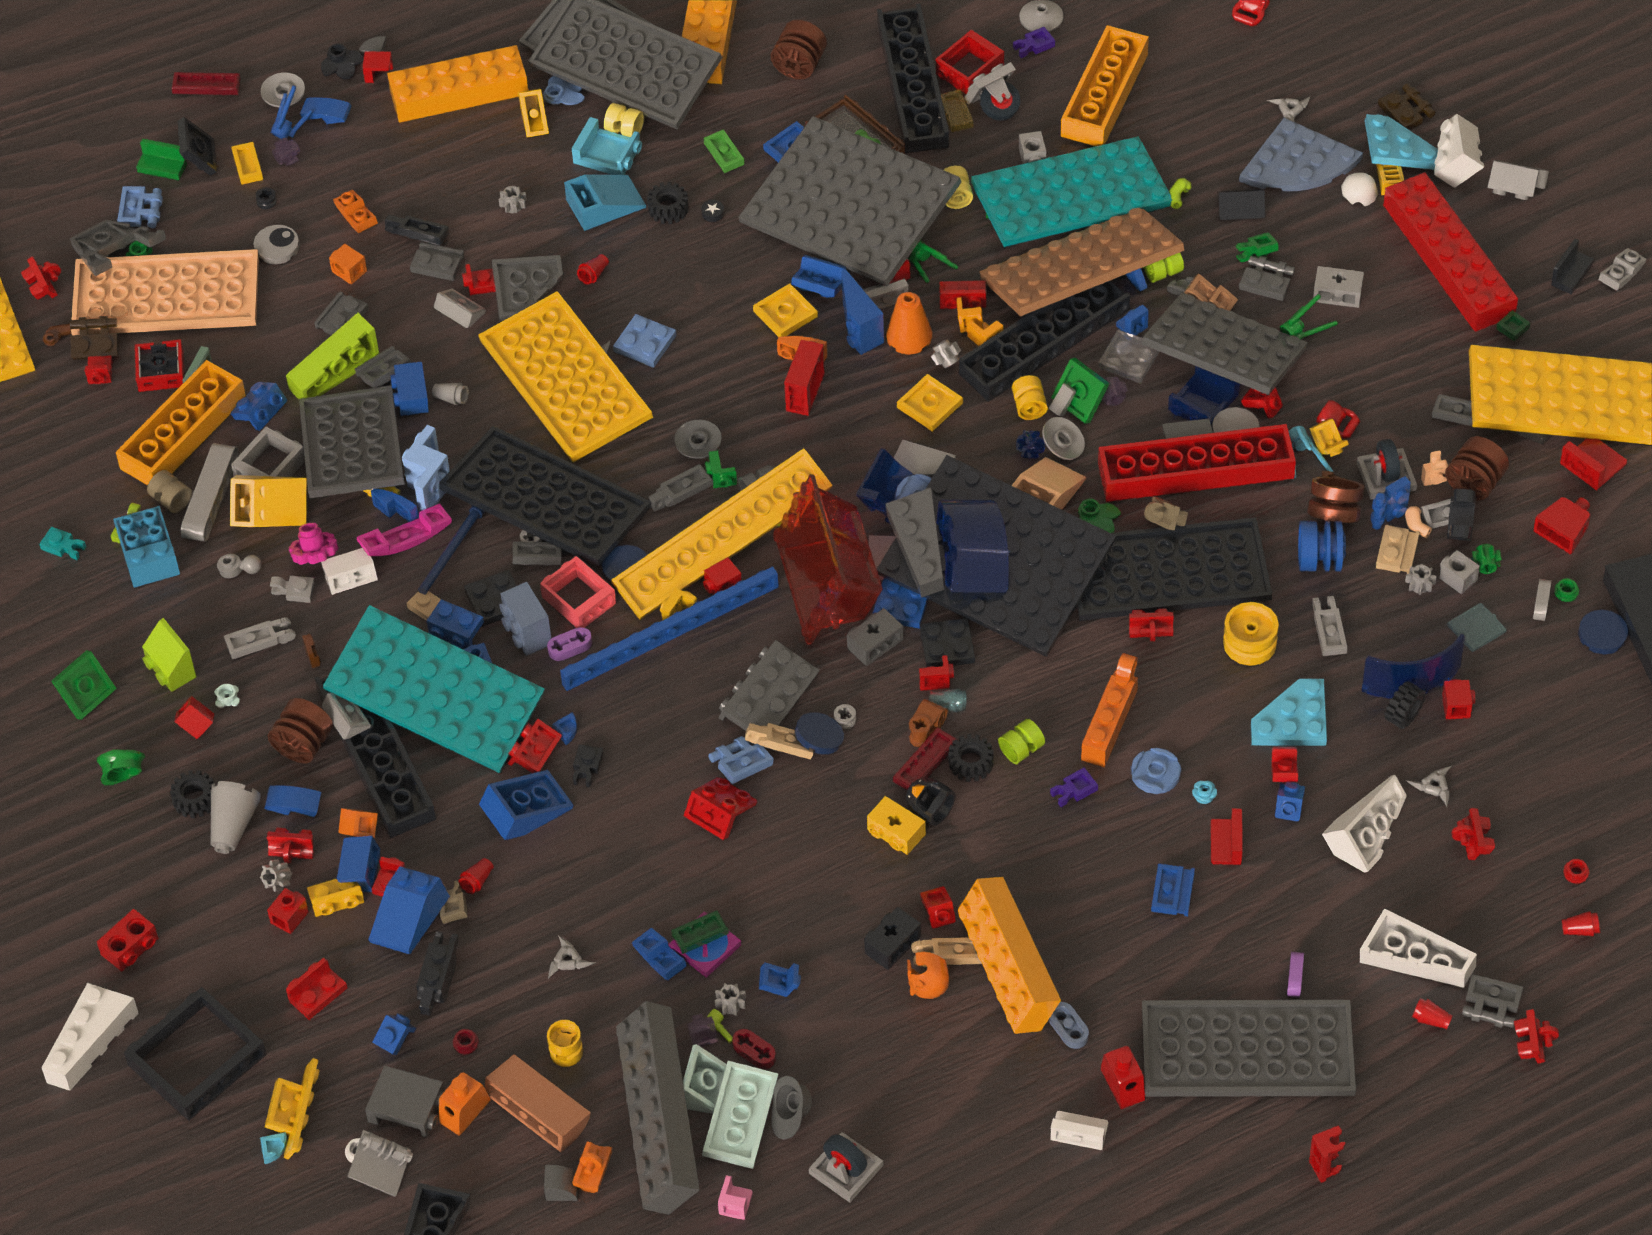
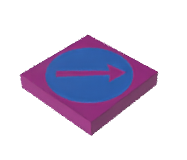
M703 912L698 918L707 915V913ZM730 931L729 934L682 954L675 940L669 943V947L706 978L741 946V940Z

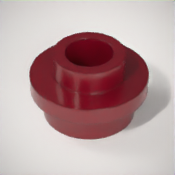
M469 1029L458 1031L453 1038V1047L460 1054H470L478 1048V1036ZM465 1041L470 1042L467 1045H462V1043Z

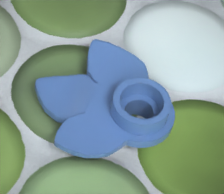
M555 76L548 80V86L543 93L544 100L553 105L560 103L575 105L585 99L584 95L580 93L581 87Z

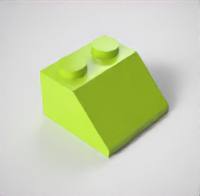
M162 618L142 646L145 655L142 659L149 670L153 669L156 672L155 676L162 686L166 685L173 692L195 679L196 674L190 650L167 621Z

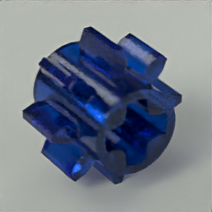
M1023 430V434L1017 437L1016 450L1022 452V458L1037 459L1038 454L1044 451L1045 442L1042 437H1039L1040 431Z

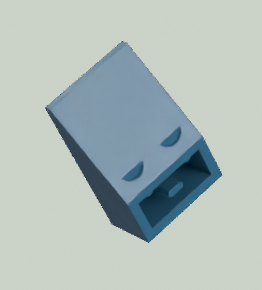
M585 174L564 182L566 201L584 231L646 208V204L628 175Z
M160 506L113 519L134 588L180 575Z

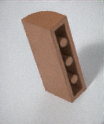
M515 1054L485 1078V1090L489 1097L559 1152L564 1151L579 1137L589 1121L590 1111Z

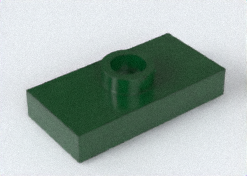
M718 910L672 929L671 933L682 954L729 934V931Z

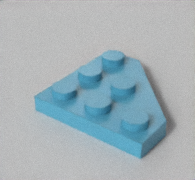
M1379 114L1366 115L1365 126L1373 164L1435 170L1437 148L1389 116Z
M1298 679L1251 719V745L1326 746L1324 679Z

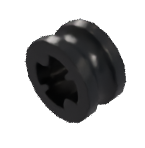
M261 188L255 194L257 206L261 209H270L277 202L275 191L271 188Z

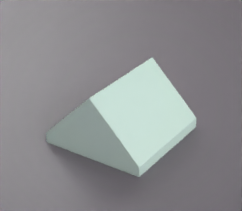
M697 1044L692 1047L683 1079L686 1106L689 1110L713 1114L727 1064Z

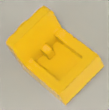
M1327 419L1309 428L1321 454H1329L1332 457L1342 453V448L1349 445L1347 440L1341 439L1333 419Z
M675 588L670 597L664 599L661 604L662 620L671 617L676 612L693 606L697 602V598L688 591Z

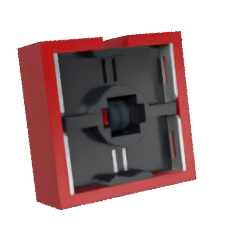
M181 340L162 341V344L154 345V342L135 344L136 383L139 392L179 388L183 384L185 368L184 350Z

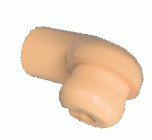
M1417 506L1409 507L1405 513L1408 529L1415 533L1420 531L1419 535L1428 538L1432 528L1421 522L1420 514L1422 512Z

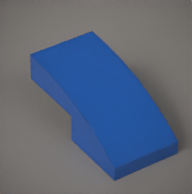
M306 98L300 116L303 117L309 110H312L313 113L307 120L323 118L326 124L342 123L346 121L352 105L349 102L331 98Z
M371 490L373 505L390 518L395 513H398L407 522L419 518L417 505L410 500L387 490Z
M269 786L264 809L284 815H289L290 811L315 818L321 792L294 786Z
M650 928L632 942L639 954L667 981L687 966L685 959L672 950L667 940L653 928Z

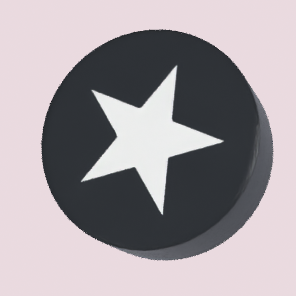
M718 200L704 202L701 207L702 217L708 222L721 220L724 216L723 204Z

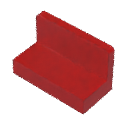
M1232 808L1231 819H1211L1212 864L1241 865L1242 809Z

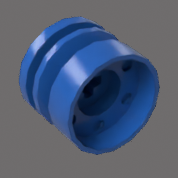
M1300 521L1298 535L1299 571L1315 572L1318 561H1323L1325 572H1329L1330 561H1334L1335 572H1341L1346 554V537L1342 521H1335L1334 532H1331L1330 521H1325L1323 532H1318L1316 521Z

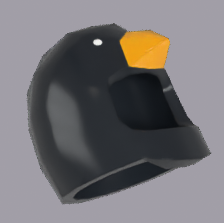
M930 778L915 780L911 783L906 793L909 809L925 822L934 826L941 823L949 815L956 798V794L952 789Z

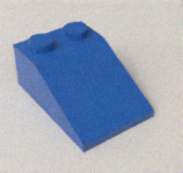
M844 269L841 271L842 297L848 335L847 342L851 348H855L862 355L884 343L883 313L848 271Z
M548 770L488 784L479 803L504 840L524 836L566 813L574 806Z
M400 866L386 885L368 939L370 943L411 954L450 897L441 879Z

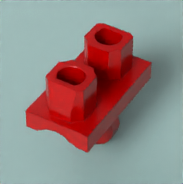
M33 256L27 259L30 266L21 272L23 278L29 285L38 280V282L29 287L31 294L37 300L47 294L52 299L58 294L51 280L53 282L58 280V276L61 273L59 265L47 261L43 267L37 264Z
M1166 608L1157 609L1155 613L1133 610L1132 614H1129V638L1149 637L1150 642H1155V637L1173 636V612H1168Z
M1471 808L1469 810L1470 814L1458 821L1457 827L1451 833L1454 840L1461 841V845L1466 847L1468 860H1476L1480 854H1490L1495 848L1494 839L1483 836V834H1487L1490 830L1491 823L1489 817L1479 816L1478 809Z
M277 827L275 832L268 831V856L283 857L284 863H291L292 858L313 859L314 844L311 830L302 829L296 834L289 833V830L286 828Z
M1534 1009L1527 1010V1017L1514 1021L1518 1038L1528 1035L1530 1037V1040L1517 1042L1518 1053L1521 1059L1535 1058L1537 1063L1545 1062L1543 1042L1545 1047H1551L1553 1045L1552 1041L1559 1037V1032L1556 1027L1550 1026L1549 1021H1543L1541 1027L1540 1020L1536 1018Z

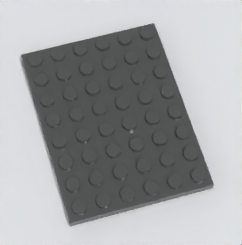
M812 116L738 218L740 223L832 263L845 266L846 269L888 286L962 182L960 177Z

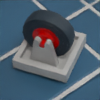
M1010 62L1004 66L999 64L986 76L983 73L974 78V83L968 88V92L964 97L967 104L971 105L980 100L983 112L994 120L1003 121L1015 115L1020 106V95L1013 84L1008 82L1016 70Z
M1391 439L1377 442L1375 454L1357 457V465L1370 500L1375 499L1378 493H1385L1386 486L1404 476L1411 482L1410 492L1416 491L1417 483L1404 449H1396Z
M841 1132L839 1135H832L825 1142L824 1152L810 1166L809 1174L845 1200L851 1202L883 1167V1160Z

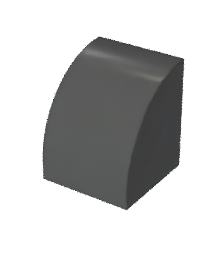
M545 1165L544 1192L546 1201H578V1187L572 1184L576 1173L574 1170L559 1165Z

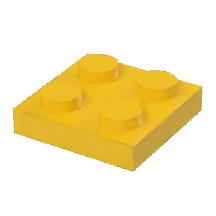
M790 283L753 305V311L778 337L787 336L818 317V311Z
M927 374L897 401V408L933 432L963 404V397Z

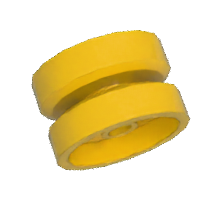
M1255 602L1241 603L1233 607L1226 615L1224 624L1223 645L1228 656L1239 664L1249 666L1259 665L1268 661L1274 655L1277 646L1279 623L1275 613L1269 607Z

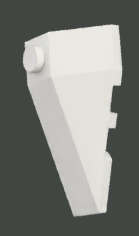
M1391 775L1339 816L1322 833L1335 856L1363 872H1368L1383 854L1382 845L1391 835L1389 829L1392 821L1398 818L1407 795L1396 775Z

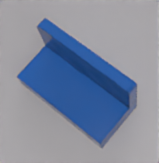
M373 836L344 838L337 874L339 883L358 882L363 892H372L381 850Z

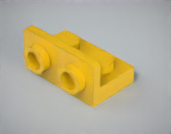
M337 879L307 887L315 917L330 915L335 911L354 908L364 903L362 890L358 882L339 883Z

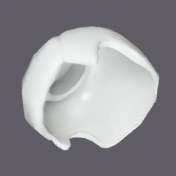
M1354 173L1347 176L1341 186L1343 197L1352 205L1355 202H1360L1363 206H1368L1378 196L1375 180L1366 173Z

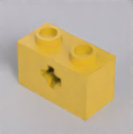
M886 796L867 816V829L874 837L888 842L894 850L902 851L906 855L926 835V824L923 819Z

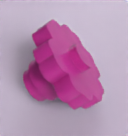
M306 523L300 526L299 540L293 541L289 546L293 562L301 565L308 562L310 564L327 560L328 556L335 555L339 549L334 534L322 533L321 528L316 523Z

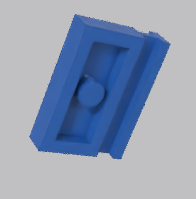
M1158 864L1151 912L1172 915L1180 913L1188 917L1195 868L1188 870L1183 869L1181 866Z

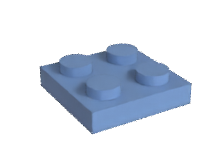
M635 314L613 345V351L654 368L675 339L676 330Z

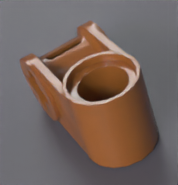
M926 699L922 700L917 711L909 721V729L911 730L909 735L910 743L915 747H920L937 727L941 728L947 718L948 708Z

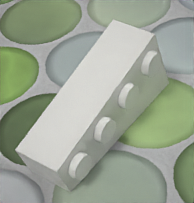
M1386 909L1383 910L1360 948V963L1463 988L1476 968V953Z
M87 983L42 1066L46 1082L71 1091L92 1067L91 1063L97 1056H102L108 1049L107 1045L115 1036L118 1037L124 1031V1026L130 1019L133 1020L139 1014L134 998Z

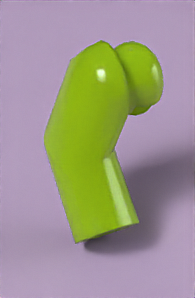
M1185 178L1178 179L1169 190L1172 198L1171 207L1173 209L1182 207L1181 193H1186L1188 189H1191V182Z

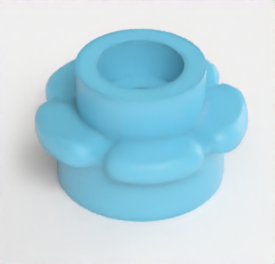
M1198 781L1194 785L1192 794L1199 803L1207 804L1216 797L1217 789L1211 781Z

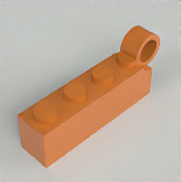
M1122 653L1117 669L1110 677L1082 742L1081 761L1105 768L1138 690V677L1134 676L1138 657Z

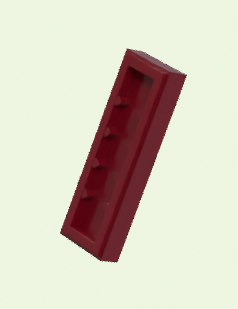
M174 72L171 88L172 94L238 95L241 76L240 73Z
M937 727L893 776V782L908 790L911 783L915 780L928 778L947 757L949 747L953 745V741L956 738Z

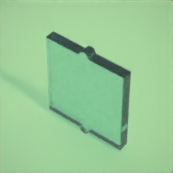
M1482 603L1447 623V626L1458 636L1457 639L1462 641L1472 652L1501 636L1507 630L1496 619V615L1491 614Z

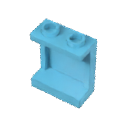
M590 117L572 147L573 163L611 175H624L627 170L631 169L635 155L641 151L642 142L640 141L639 132L634 131L631 137L603 130L599 128L598 119Z

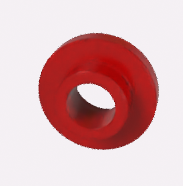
M1573 859L1566 863L1563 874L1569 882L1579 884L1588 879L1589 868L1583 860Z

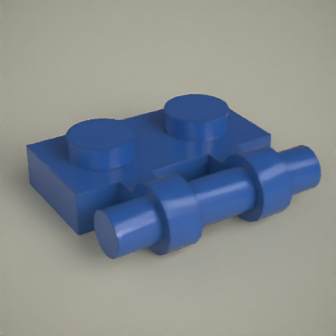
M1406 476L1386 486L1385 493H1378L1375 499H1373L1372 509L1374 511L1371 513L1370 520L1374 529H1380L1385 519L1389 522L1394 518L1402 517L1406 513L1411 482Z

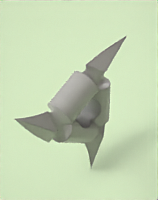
M1310 96L1301 101L1291 98L1267 101L1279 104L1284 118L1294 122V118L1303 111V108H1306Z
M1452 766L1435 770L1422 779V782H1407L1420 791L1424 790L1425 793L1434 796L1440 795L1447 807L1449 791L1444 775ZM1437 782L1439 786H1433L1431 784Z
M558 936L562 947L554 957V961L551 962L548 979L558 969L575 970V968H584L596 962L582 960L579 953L573 947L574 945ZM567 956L572 958V960L565 961L563 959Z

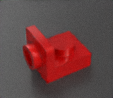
M465 264L466 273H462L464 287L469 286L470 296L495 292L492 269L471 272L470 264Z
M111 355L88 357V366H85L88 384L111 383L113 365Z
M1276 387L1269 395L1250 388L1241 399L1244 408H1264L1267 418H1273L1283 406Z
M942 655V667L930 666L919 668L920 691L950 688L949 679L954 678L953 663L948 664L947 655Z
M1296 747L1272 748L1271 772L1273 782H1298Z
M394 857L380 858V871L372 887L374 895L383 897L386 885L400 866L405 868L404 862Z
M944 886L920 893L921 901L928 913L930 925L933 929L956 921L952 900Z

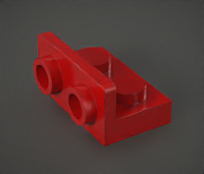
M940 281V309L957 308V298L960 297L962 298L963 308H986V281Z
M537 719L532 725L528 723L520 734L523 737L520 744L515 742L513 748L508 753L511 758L507 764L512 766L516 762L531 773L539 772L562 735L540 719Z
M322 958L319 962L313 963L302 976L292 980L286 988L289 1002L310 1020L348 989L347 983L330 969L328 960Z

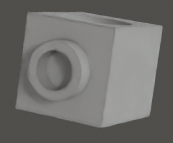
M1041 131L1019 134V152L1022 164L1046 159V148Z
M1456 550L1451 556H1446L1440 563L1439 578L1460 594H1463L1478 580L1480 566Z

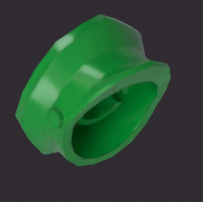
M111 750L98 756L97 763L102 768L101 782L103 785H115L142 772L141 763L145 758V754L136 750Z

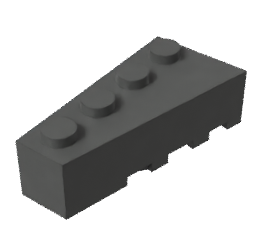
M931 487L886 503L888 520L921 598L944 590Z

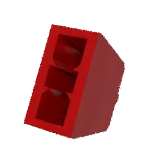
M1561 497L1536 516L1533 531L1567 553L1572 554L1588 529L1591 514L1587 510L1590 508V504L1582 497L1578 498L1575 503L1565 497Z
M1124 1046L1104 1054L1101 1071L1120 1109L1145 1101L1143 1073L1130 1047Z

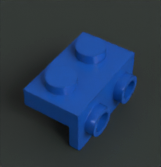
M804 255L801 261V268L792 277L791 285L798 287L802 291H812L826 298H834L842 289L841 271L846 269V267Z
M257 382L250 388V392L236 403V407L231 411V415L235 420L250 421L255 430L260 431L287 402V398L276 383Z
M441 599L426 622L429 634L461 649H465L473 645L472 639L484 623L483 616Z

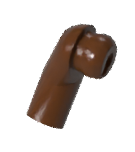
M70 323L51 326L44 334L43 342L47 346H53L62 336L72 335Z

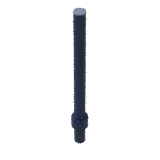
M473 505L469 509L470 514L418 588L419 593L427 594L476 520L481 518L485 511Z

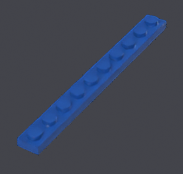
M773 567L759 571L756 575L739 581L734 586L715 593L712 597L698 601L693 606L676 612L665 620L655 622L650 627L640 632H635L618 643H612L607 648L597 653H592L575 664H569L560 670L563 687L566 691H569L778 588V573Z

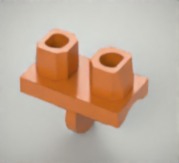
M587 1141L572 1181L573 1186L590 1193L598 1192L612 1154V1147H602Z

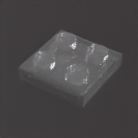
M1117 330L1101 357L1098 368L1141 384L1160 351L1143 345V338Z

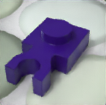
M1045 27L1025 34V39L1013 41V49H1019L1020 58L1026 57L1031 51L1038 54L1055 47V40Z
M1082 768L1063 779L1064 785H1057L1051 788L1050 794L1052 797L1058 794L1063 795V797L1058 798V805L1063 807L1073 797L1076 801H1079L1098 791V784L1088 771Z

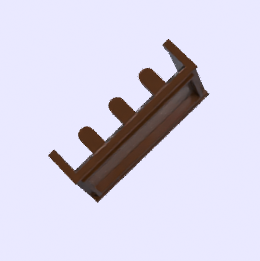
M846 94L843 99L816 116V118L853 133L863 129L869 137L878 139L881 145L905 154L903 140L894 136L885 125L880 124L870 112L867 113L856 100H852Z

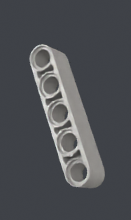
M217 443L212 444L182 521V538L204 542L208 540L233 474L231 464L238 457L237 447Z

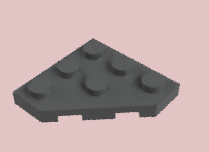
M560 255L492 260L499 322L542 300L563 279Z

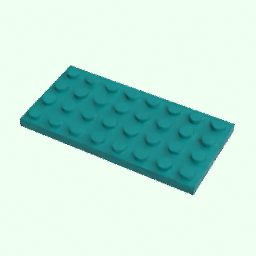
M1139 136L971 176V184L1003 247L1108 221L1111 217L1128 214L1134 208H1141L1149 212L1170 207L1172 201L1166 185Z
M371 605L368 606L323 685V689L498 773H501L510 756L508 753L513 748L515 742H518L520 734L529 722L545 692V688Z

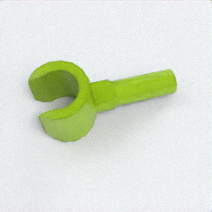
M713 1009L707 1016V1026L710 1029H716L731 1043L733 1037L720 1024L724 1016L718 1010Z

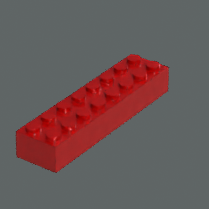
M1426 173L1385 188L1383 206L1474 332L1497 324L1512 310L1516 312L1518 297Z
M1287 424L1099 447L1098 466L1106 502L1294 479L1296 460Z

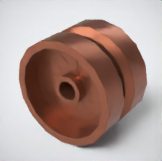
M1316 477L1312 479L1311 493L1316 497L1309 500L1307 513L1310 516L1333 522L1342 521L1350 523L1359 521L1361 506L1356 502L1363 499L1364 485L1352 480L1335 477Z

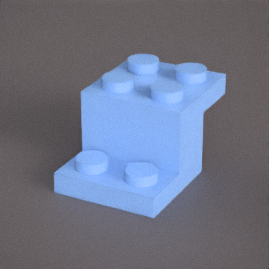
M426 425L423 431L417 434L412 446L406 449L402 456L407 487L415 490L419 512L438 504L446 493L439 489V482L450 472L447 455L439 452L436 429Z

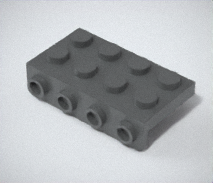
M775 640L770 647L766 645L758 656L761 658L757 664L753 662L745 673L748 676L745 681L739 680L732 690L735 693L732 698L726 697L719 707V710L722 711L719 719L723 721L727 717L745 731L750 723L759 726H767L768 723L779 726L820 670Z

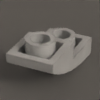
M1627 248L1615 257L1611 266L1600 273L1598 280L1618 291L1642 268L1647 259L1636 251Z

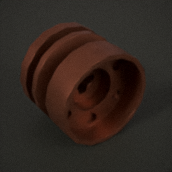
M792 20L786 24L770 54L771 62L780 73L796 80L806 79L812 75L827 46V39L824 33L812 23L803 20Z
M1479 436L1470 437L1447 466L1445 476L1453 489L1473 490L1476 492V501L1484 500L1508 470L1509 460L1502 448L1493 441Z
M293 698L289 700L280 715V719L276 720L274 726L267 735L268 741L275 750L286 758L297 763H310L320 749V743L325 741L332 730L333 722L329 715L319 706L305 699Z

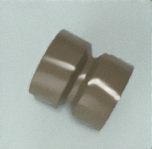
M162 470L155 474L147 487L148 494L171 513L181 512L192 498V490L183 482L178 481V478L168 470Z

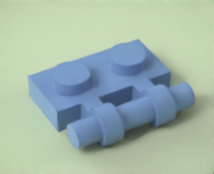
M123 186L117 222L130 224L131 227H141L142 220H148V227L155 228L160 220L161 213L159 212V207L163 202L161 189L155 188L153 193H147L145 187ZM150 204V209H144V205Z
M743 736L734 739V742L727 746L721 745L717 747L714 752L708 755L712 763L720 760L718 769L731 784L772 766L774 760L763 746L758 744L751 746L754 743L746 741Z

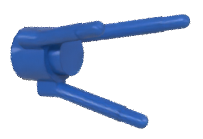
M295 85L292 86L289 95L284 93L275 123L270 132L285 141L288 136L293 138L296 131L313 113L312 110H309L293 128H291L292 123L285 119L296 90Z

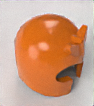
M930 952L915 953L916 964L918 966L926 965L927 970L920 974L912 968L910 960H907L910 995L913 996L915 994L924 999H934L943 995L949 986V972L946 960Z

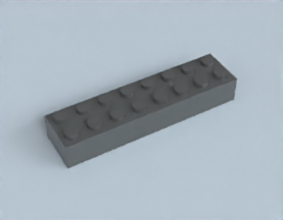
M645 1001L616 1026V1033L619 1042L623 1080L627 1096L626 1102L629 1110L633 1149L635 1151L636 1170L639 1178L643 1209L669 1215L700 1189L671 1007Z

